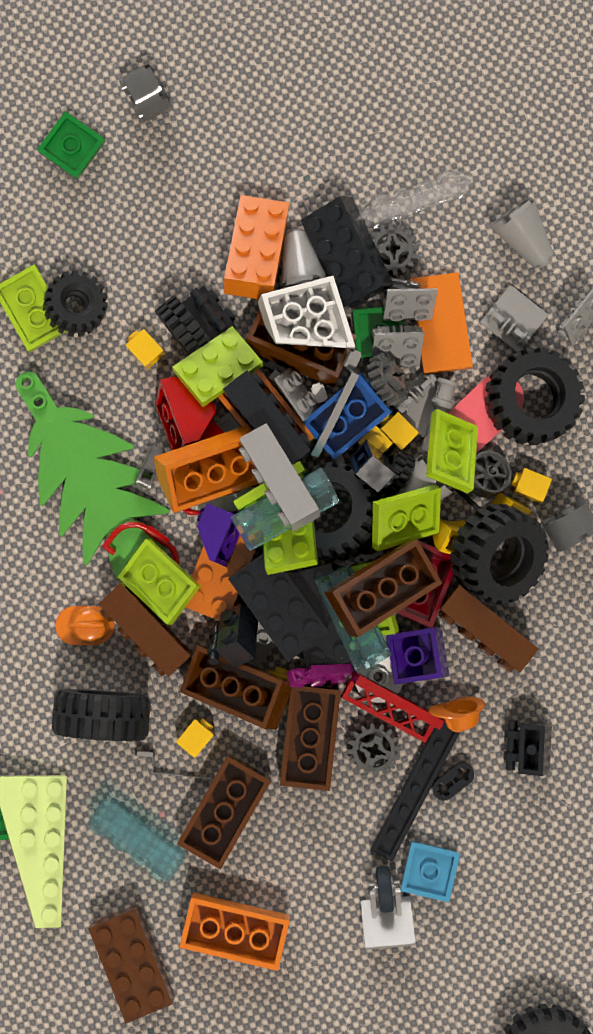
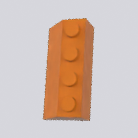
M244 426L153 457L158 481L174 513L258 484L251 471L254 469L251 461L245 462L238 450L242 447L239 438L250 433L251 429Z

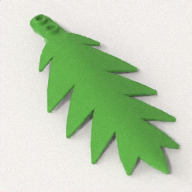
M24 372L18 376L16 389L37 421L31 430L28 456L33 457L41 445L38 476L39 504L44 506L65 480L59 516V535L64 536L85 510L82 544L84 565L89 564L105 535L107 539L119 525L127 522H138L133 519L135 517L169 514V509L152 500L117 489L135 484L140 469L111 460L99 459L100 457L134 449L133 444L111 433L75 422L93 419L94 415L71 407L57 408L35 373ZM30 379V380H31V384H30L29 386L25 387V386L23 385L24 382H25L26 380ZM39 399H43V404L36 406V402ZM143 471L142 476L151 479L152 474ZM139 528L123 530L110 544L116 550L115 554L111 555L108 553L116 579L120 580L118 578L119 574L145 539H151L161 549L168 548L166 546L163 547Z

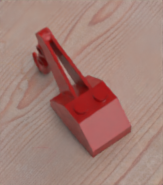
M174 376L160 379L155 408L171 450L225 433L213 421V417L216 415L213 401L202 407L179 378ZM262 483L256 484V485H253V486H250V487L256 488L257 486L261 485ZM239 490V491H236V492H233V493H230V494H227V495L235 494V493H238V492H240V491H242V490ZM190 508L182 510L188 515L200 514L199 510Z

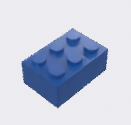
M362 372L359 374L342 412L323 447L334 460L393 411L386 401H382L381 395L376 394V389H373L371 383ZM344 387L302 422L317 440H319Z

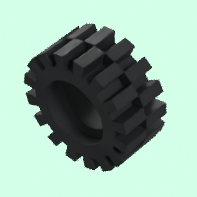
M397 447L391 449L390 453L386 454L395 472L392 483L388 487L381 489L389 495H395L400 491L401 487L405 486V482L410 479L409 475L414 471L412 468L415 467L414 457Z

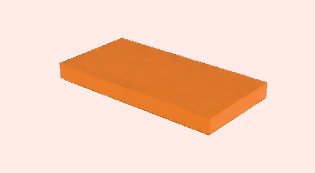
M459 272L410 278V282L420 283L421 289L438 288L432 320H416L417 327H422V332L424 331L421 353L423 375L472 369L473 364Z

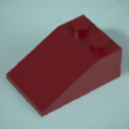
M419 541L442 584L406 606L397 614L432 628L453 577L451 565L454 563L451 562L450 554L441 552Z

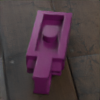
M351 664L311 665L308 668L291 669L287 672L290 687L301 688L306 684H311V686L315 687L325 683H331V685L343 684L346 682V678L354 673Z

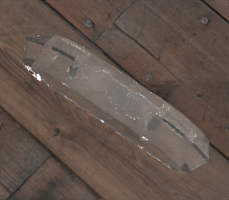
M457 171L433 174V182L425 180L418 183L416 188L407 190V188L399 189L393 193L394 196H390L388 191L378 194L362 208L360 214L365 225L375 229L464 197L473 176Z

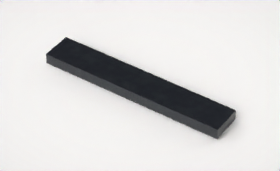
M446 722L443 723L440 730L434 727L370 848L371 851L393 862L460 732L451 731L447 727Z

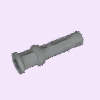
M438 377L437 391L435 397L431 399L433 404L432 412L439 409L447 413L448 409L453 406L451 400L455 387H458L459 383ZM431 416L429 418V422L425 432V437L420 448V450H424L427 452L429 447Z

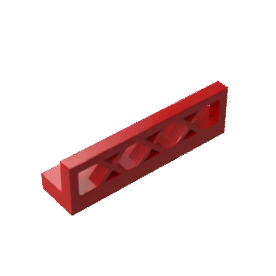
M355 670L340 695L342 699L424 743L427 742L434 727L440 730L445 722L442 718L431 715L429 710ZM355 684L364 689V697L354 699L349 696ZM382 698L385 700L386 708L380 710L373 709L370 699ZM400 708L406 711L407 719L397 722L393 718L392 710ZM422 720L428 723L422 735L414 730V721Z

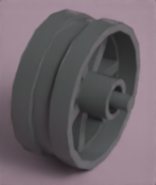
M487 450L477 454L476 460L482 459L483 467L475 462V470L479 474L474 477V490L471 492L478 497H494L508 487L512 475L510 465L504 456L497 452ZM488 460L494 463V465H489ZM495 479L501 480V486L498 485ZM488 482L494 490L487 489Z

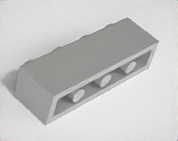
M267 423L239 438L242 447L238 450L245 462L251 461L254 469L251 470L258 484L263 482L267 490L264 493L271 505L276 503L280 512L277 515L284 527L289 525L294 532L320 517L319 508Z

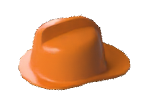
M72 606L61 611L57 617L55 627L60 639L67 644L99 645L110 639L114 632L115 624L114 621L109 622L100 613L101 607Z
M461 697L450 702L433 705L429 708V713L435 717L444 718L447 727L451 731L462 732L478 724L480 711L484 709L485 702L477 697Z

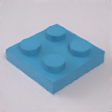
M411 840L400 891L449 902L460 852Z

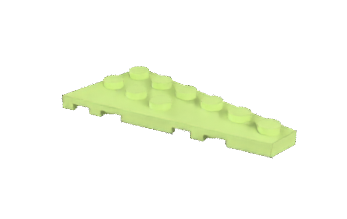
M0 776V809L35 928L61 927L67 776Z

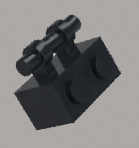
M205 286L200 289L195 288L189 293L191 296L182 302L210 340H213L232 326L235 329L233 323L235 317L228 308L223 310L218 304L220 298L212 289L208 291Z
M242 604L221 612L220 621H214L213 627L209 632L211 644L207 648L209 664L217 665L219 658L224 657L233 667H237L255 659L259 621Z
M508 719L507 729H505L504 737L507 738L506 751L503 754V759L506 760L505 769L515 770V763L518 762V774L544 776L549 773L552 722L527 720L521 723L520 730H517L518 720ZM517 739H520L519 753L516 752Z

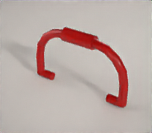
M127 522L119 525L102 545L104 550L114 555L116 550L110 544L116 536L125 529L139 528L163 547L166 546L171 551L173 560L179 565L178 552L169 541L170 539L151 525L147 526L140 522Z

